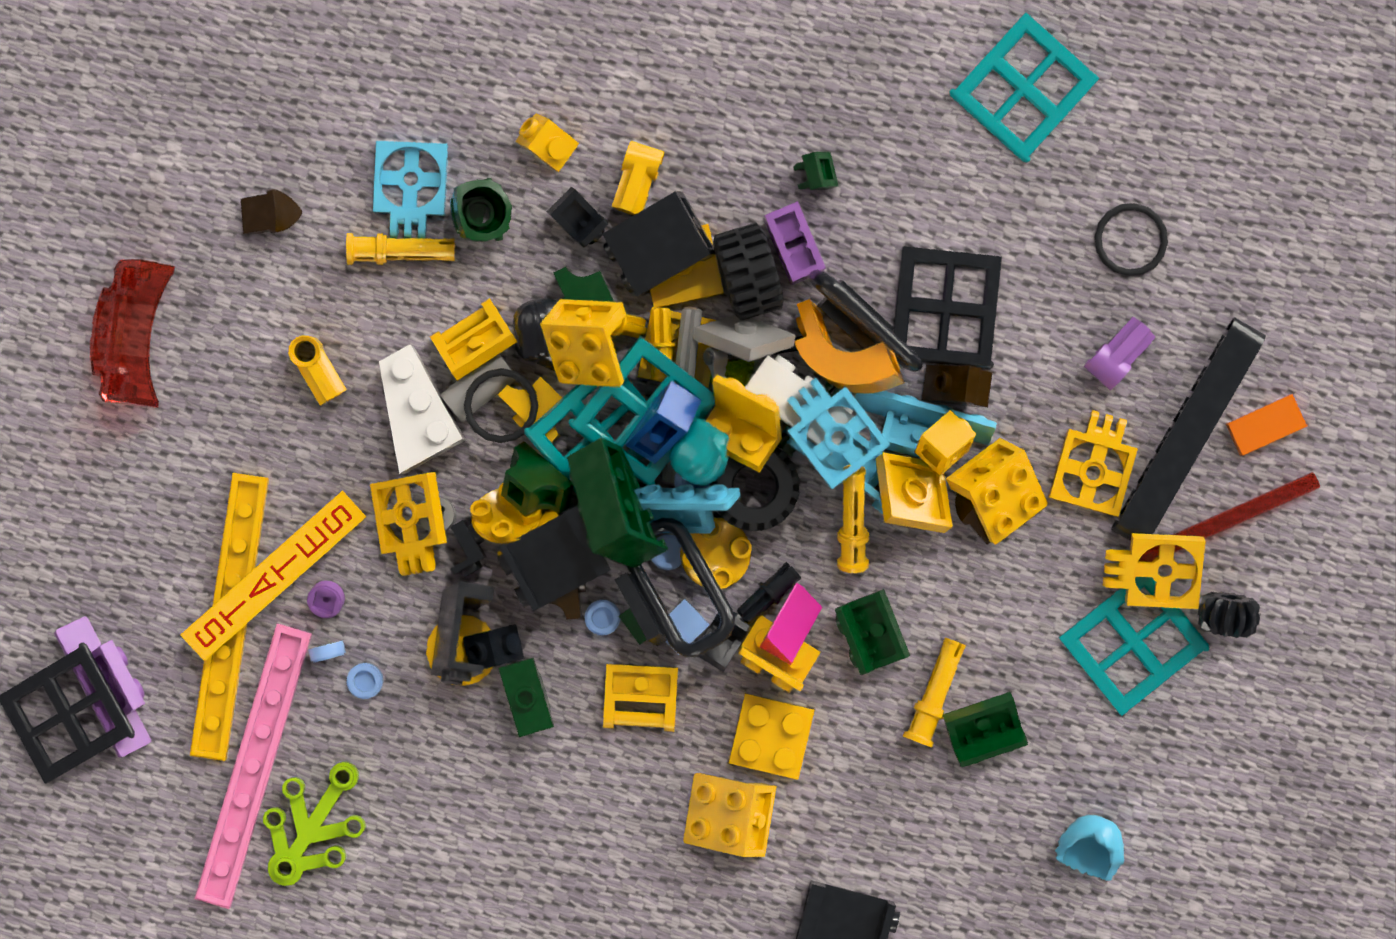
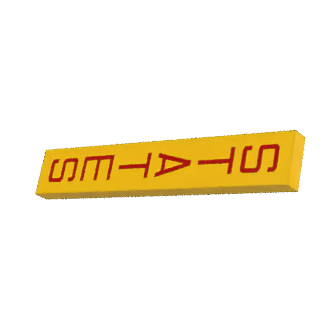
M342 490L180 635L205 662L364 520L366 516Z

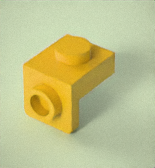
M537 113L522 124L519 130L520 135L516 139V143L528 149L557 172L561 170L579 145V142L550 119Z

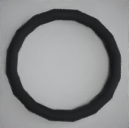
M1137 203L1120 204L1107 211L1098 222L1094 236L1096 252L1102 263L1113 272L1125 276L1143 275L1154 269L1164 258L1168 245L1167 229L1160 216L1149 207ZM1135 210L1145 213L1154 220L1160 231L1161 243L1157 255L1150 263L1141 268L1127 269L1117 266L1107 257L1103 249L1102 234L1105 225L1113 216L1122 211Z
M503 368L486 371L474 379L466 391L464 401L466 420L473 431L485 440L497 443L515 441L523 436L524 429L530 428L536 421L539 407L536 391L529 380L516 371ZM497 376L510 377L521 383L528 392L531 402L529 418L523 427L512 434L502 436L490 434L482 429L474 419L471 408L473 394L479 385L487 379Z

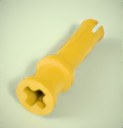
M347 233V265H353L354 262H376L377 265H383L387 263V260L455 261V238L396 239L387 238V235H383V233H377L376 237H354L353 233Z
M850 465L843 467L842 470L849 468ZM863 466L843 481V527L837 532V540L841 543V556L837 559V568L846 573H860L869 568V559L865 556L869 532L864 527L866 469Z
M948 638L943 640L941 651L922 700H918L914 704L913 708L916 712L909 730L903 733V737L931 748L934 745L932 737L938 721L943 719L942 715L945 710L942 707L960 658L966 648V645Z

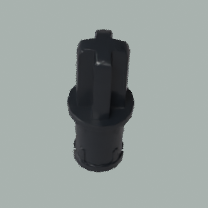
M785 562L766 582L758 584L760 588L737 609L738 614L744 618L746 623H753L773 603L778 605L780 603L778 599L796 582L802 579L792 566L790 567L789 563Z

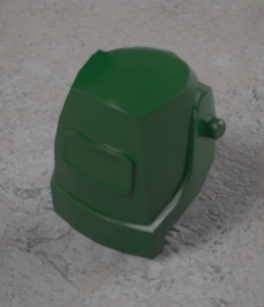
M487 178L484 180L468 181L454 188L452 198L450 199V208L456 233L464 240L473 242H486L495 239V241L503 240V234L510 229L512 205L507 194L502 190L501 184L492 181V178ZM487 206L490 215L488 220L483 223L485 209Z

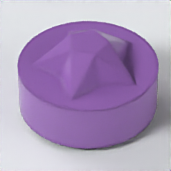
M332 581L316 583L307 596L309 609L313 614L321 618L336 616L345 602L343 590Z

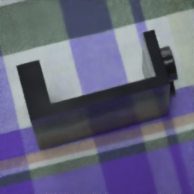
M682 191L671 193L602 234L606 240L603 247L612 262L617 261L623 271L620 277L629 293L634 292L637 297L650 293L649 290L697 262L706 261L716 255L711 241Z
M577 506L517 538L520 540L503 544L499 547L502 554L497 559L505 574L508 576L513 573L519 587L515 588L514 591L524 608L530 605L532 611H536L611 570L605 557L593 553L588 546L586 526Z
M458 581L442 591L431 675L441 676V682L462 685L463 681H471L472 677L483 673L484 666L456 662L457 646L463 608L476 610L492 602L494 587Z
M811 880L796 939H888L889 932L895 933L897 930L900 912L895 911L896 905L893 901Z

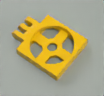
M1092 410L1085 433L1072 429L1067 430L1048 498L1119 517L1138 448L1121 444L1127 423L1126 419L1119 418L1116 424V431L1110 430L1113 416L1105 414L1102 427L1096 426L1099 420V412ZM1087 442L1094 444L1089 460L1083 463L1069 459L1070 451L1078 445ZM1108 448L1115 451L1120 458L1123 473L1108 470L1104 463ZM1090 466H1096L1100 470V476L1096 480H1091L1086 475V471ZM1064 472L1079 476L1083 482L1079 498L1071 496L1065 488L1062 480ZM1104 483L1118 487L1117 493L1109 500L1099 504L1093 502L1098 486Z
M424 473L370 484L381 554L396 552L398 570L402 576L411 575L412 573L419 574L423 571H434L436 563L433 545L447 543L436 473ZM415 483L424 489L426 503L416 504L412 501L409 484ZM395 490L397 503L393 509L387 510L389 498ZM405 507H409L412 511L410 520H405L402 512ZM428 517L430 532L425 539L418 540L416 524L420 518ZM396 523L402 528L404 541L394 534L390 524Z
M1132 533L1130 550H1106L1105 559L1119 561V563H1105L1104 573L1118 575V577H1103L1102 585L1107 588L1126 589L1125 602L1127 606L1198 609L1206 541L1204 537ZM1160 545L1159 555L1152 562L1138 561L1146 551ZM1175 545L1186 549L1193 556V564L1176 562L1174 559ZM1165 564L1169 565L1172 568L1170 575L1166 577L1160 576L1158 574L1159 567ZM1152 577L1156 581L1155 594H1143L1137 587L1135 578ZM1176 579H1192L1191 587L1182 596H1170L1172 582Z

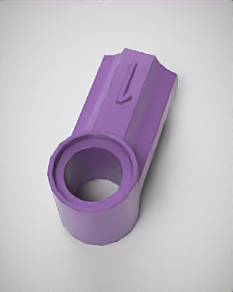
M1132 317L1108 344L1104 343L1095 352L1097 354L1092 359H1089L1084 367L1109 390H1112L1132 368L1130 365L1152 343L1155 336L1145 324Z

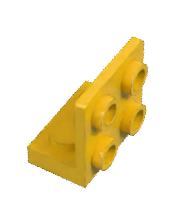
M560 299L540 323L560 383L620 387L623 384L624 379L610 336L626 315L623 302Z
M716 375L712 380L716 406L706 421L729 436L726 451L728 457L760 472L782 439L779 407L769 396L765 394L756 395L746 390L744 385L738 380L730 377L725 379Z
M1002 438L997 439L946 478L951 490L971 500L989 541L995 545L1048 505L1025 450Z
M760 615L738 649V653L743 656L740 662L758 674L762 669L773 674L772 683L789 693L793 688L801 692L804 687L802 682L821 652L803 642L792 664L789 665L760 648L773 623Z
M695 773L683 838L684 843L740 857H765L777 786L764 783H745L704 773Z

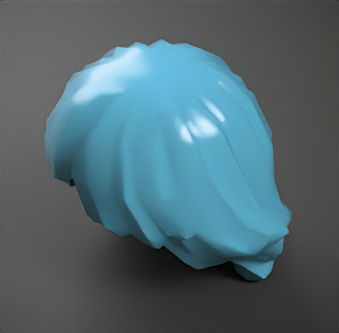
M1085 815L1077 818L1061 835L1058 841L1059 846L1055 850L1057 853L1056 859L1060 863L1070 866L1074 870L1078 869L1082 874L1087 873L1090 876L1099 877L1106 881L1112 880L1117 870L1125 862L1121 831L1115 823L1097 815Z

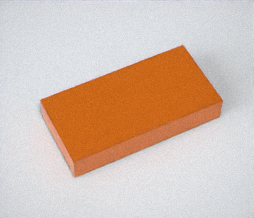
M1290 394L1226 423V426L1239 455L1243 456L1307 427V424L1293 394Z

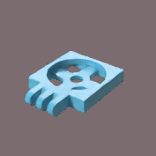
M376 141L373 212L390 214V238H398V224H404V239L412 238L413 225H418V238H426L427 215L445 216L448 144ZM398 150L405 151L404 167L399 171L383 170V164L391 154ZM420 151H426L434 157L440 168L439 173L423 172L419 168ZM408 172L417 174L418 181L415 185L409 186L404 182V176ZM382 185L399 186L403 190L402 207L394 205L385 197L382 192ZM439 187L437 194L429 203L417 207L418 191L421 188Z
M815 378L810 384L818 395L813 398L805 387L798 391L806 401L805 405L801 407L799 401L793 396L787 399L789 405L801 419L799 423L787 432L829 487L833 489L890 446V443L847 387L843 388L833 397H830ZM831 407H846L854 410L857 415L846 424L836 423L827 410ZM816 420L824 430L825 435L824 441L811 450L807 445V431L810 423ZM867 426L870 431V446L867 454L862 457L853 445L854 435ZM836 431H842L846 435L845 443L842 445L834 444L832 442V434ZM832 452H836L844 456L850 467L845 470H833L824 467L820 461Z

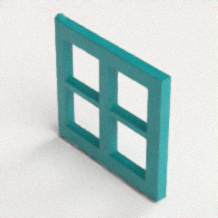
M1025 12L956 89H951L949 94L1020 160L1028 163L1030 161L1029 156L1100 78ZM1025 33L1049 53L1027 78L1003 58ZM1055 60L1079 80L1057 106L1033 85ZM992 69L1016 89L994 115L971 95L972 91ZM1022 97L1026 98L1046 117L1024 142L1001 122L1003 117Z
M640 336L621 359L619 366L625 380L643 357L667 375L646 403L623 385L620 387L600 386L574 419H570L568 423L572 429L591 443L599 438H603L623 447L655 397L671 381L676 382L679 386L684 387L691 394L702 400L694 416L699 419H704L715 405L714 393ZM611 396L636 414L615 441L590 424ZM623 449L635 477L647 486L655 484L654 480L670 461L671 449L656 464L650 461L647 466Z
M626 377L622 385L646 403L644 397ZM576 385L530 428L524 429L526 437L546 460L569 480L570 467L567 456L591 442L584 438L563 457L545 434L569 412L576 417L585 406L582 400L598 386ZM621 404L601 423L594 417L590 424L615 441L607 431L630 410ZM632 449L627 451L639 461L643 458V456Z
M1152 577L1135 578L1136 585L1140 590L1145 588L1150 595L1155 594L1156 581ZM1121 588L1058 638L1120 716H1123L1202 651H1208L1210 647L1180 608L1160 607L1163 612L1136 633L1117 609L1125 603L1126 589ZM1106 618L1125 643L1100 663H1097L1079 639ZM1170 619L1189 644L1164 664H1161L1143 640ZM1132 650L1150 675L1123 696L1104 671Z

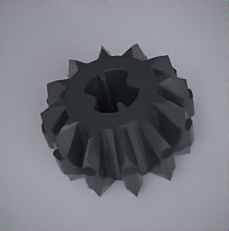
M1222 591L1219 593L1210 592L1202 596L1201 604H1199L1198 624L1204 631L1212 632V634H1219L1224 637L1247 638L1256 633L1257 625L1260 622V605L1256 600L1245 595Z

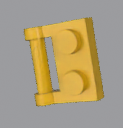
M490 298L481 303L482 307L443 333L438 331L430 336L457 381L517 343L516 338Z
M606 664L603 728L614 729V725L657 727L664 728V732H675L678 667ZM615 701L665 703V714L615 711Z

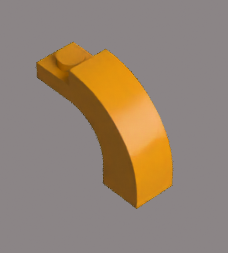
M810 299L797 304L800 316L796 318V322L804 338L796 340L794 343L807 365L828 383L839 389L847 387L850 392L863 394L885 391L905 383L895 353L883 342L857 352L837 350L831 343L821 310Z

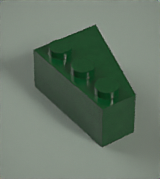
M599 438L567 456L570 467L569 478L577 493L579 501L577 505L578 511L584 519L587 530L586 541L593 553L635 568L668 550L664 539L657 541L649 524V521L654 519L650 508L643 511L635 490L639 489L640 486L621 446Z

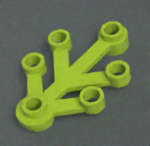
M344 761L332 767L329 773L331 784L310 817H308L303 794L305 792L304 781L299 777H291L283 783L282 791L290 801L297 837L289 848L283 826L286 822V814L281 808L272 807L264 813L263 823L270 829L275 854L268 863V873L275 883L289 886L299 881L306 870L324 866L338 868L346 861V851L338 845L329 847L325 853L308 856L302 855L311 843L346 835L356 838L365 831L366 823L358 815H352L342 822L321 826L342 792L352 789L357 784L359 772L354 764ZM340 770H345L349 773L350 779L347 783L338 781L337 774ZM291 781L297 782L300 786V791L296 795L288 791V784ZM271 812H277L280 815L281 821L278 825H273L269 822L268 816ZM350 820H357L360 823L361 829L359 832L353 833L348 829ZM336 850L341 854V861L339 863L330 861L329 853ZM281 862L290 863L292 867L290 874H283L280 871L279 866Z

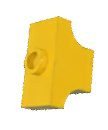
M542 377L532 385L536 391L539 405L536 421L562 399ZM507 384L498 396L516 412L512 419L522 428L530 414L531 402L526 389H514ZM556 426L545 434L552 444L560 437Z

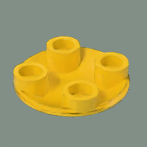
M502 483L498 489L486 493L479 500L473 502L470 512L472 526L480 537L493 543L507 544L520 540L517 538L536 529L540 524L539 521L542 519L543 512L542 509H539L528 516L523 515L501 496Z
M714 518L715 528L710 534L690 533L722 589L733 585L745 574L750 563L752 545L742 529L731 525L723 518ZM680 548V559L684 571L692 581L703 587L684 551Z

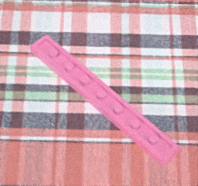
M279 623L276 625L196 892V900L226 909L231 908L312 633Z

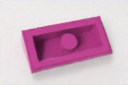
M797 582L788 594L760 645V648L789 665L792 664L822 609V606Z

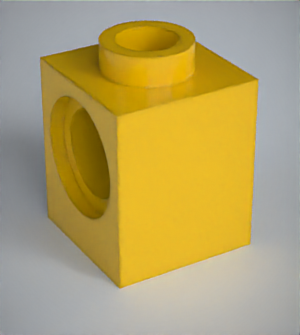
M950 410L921 435L915 453L941 476L969 452L976 433L965 419L959 418Z

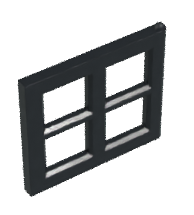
M903 246L894 334L907 344L910 311L939 314L941 317L937 349L908 346L918 355L922 362L973 366L984 369L993 368L994 363L991 359L1002 256ZM915 263L946 266L942 300L911 297ZM955 267L986 270L983 304L952 301ZM950 316L981 319L978 353L947 350Z
M83 642L79 644L78 649L0 695V703L45 784L121 740L135 736L133 727L89 647ZM81 664L95 692L71 706L56 678ZM43 686L57 714L33 728L18 701ZM101 700L115 728L90 742L75 714ZM63 723L77 750L52 764L38 736Z

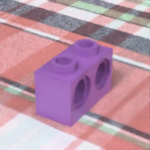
M798 201L764 215V223L791 286L808 279L809 274L813 270L825 271V264Z

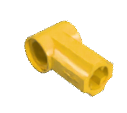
M632 140L630 141L621 168L623 173L611 206L612 208L633 216L644 210L652 182L656 181L659 166L662 165L664 151Z
M302 335L296 337L291 342L288 351L290 360L299 369L320 406L347 391L326 355L322 343L317 338ZM305 341L311 342L315 347V356L308 362L302 361L297 354L299 345Z

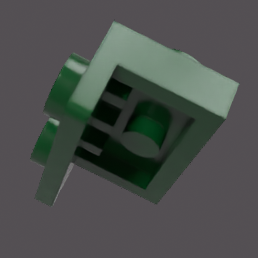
M884 589L835 608L837 627L841 634L845 635L850 648V660L853 666L858 668L860 675H865L875 669L911 656Z
M1011 692L942 715L952 749L960 767L976 764L1028 745Z

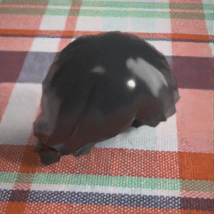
M546 297L530 300L517 308L513 316L512 325L517 340L514 348L525 361H534L550 356L540 323L556 305L557 301Z

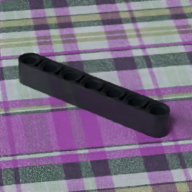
M1235 317L1226 328L1229 330L1226 336H1221L1208 359L1211 361L1209 366H1204L1191 388L1193 392L1191 397H1186L1173 419L1175 425L1173 428H1168L1155 451L1158 453L1155 459H1150L1137 482L1140 484L1138 489L1132 490L1121 509L1120 514L1122 516L1120 520H1115L1112 525V531L1130 541L1132 533L1154 534L1265 341V334Z

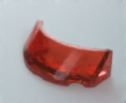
M144 259L119 260L113 268V282L109 288H102L94 312L92 335L90 338L92 375L100 376L101 386L98 394L103 402L158 408L159 401L154 390L150 371V339L159 301L175 272V266Z

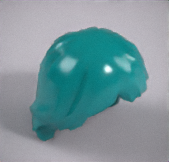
M694 417L688 432L671 449L670 461L672 468L684 480L695 485L705 486L716 481L724 474L725 467L727 466L728 456L726 451L729 436L725 432L713 427L706 420Z

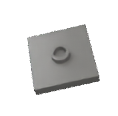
M733 315L695 327L693 339L743 360L752 361L793 347L795 334L753 318L742 321Z

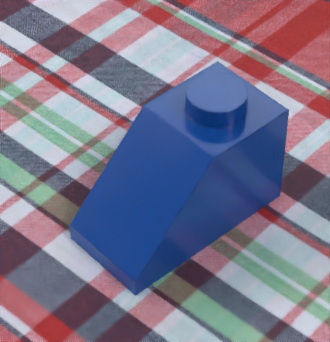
M671 381L655 397L628 438L625 446L656 464L688 432L702 400L691 394L684 387Z

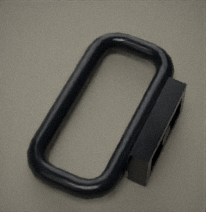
M813 270L809 274V281L825 296L817 307L863 350L883 342L895 353L900 366L912 372L921 370L923 363L918 355L892 332L894 327L843 280L837 281L831 275L821 270Z
M660 518L650 523L655 537L663 532H671L676 537L720 616L719 627L697 642L688 643L680 635L642 564L635 568L626 565L630 574L626 572L614 580L649 642L659 646L668 641L676 653L684 657H697L720 645L731 635L734 629L735 616L732 607L688 529L682 522L674 518Z

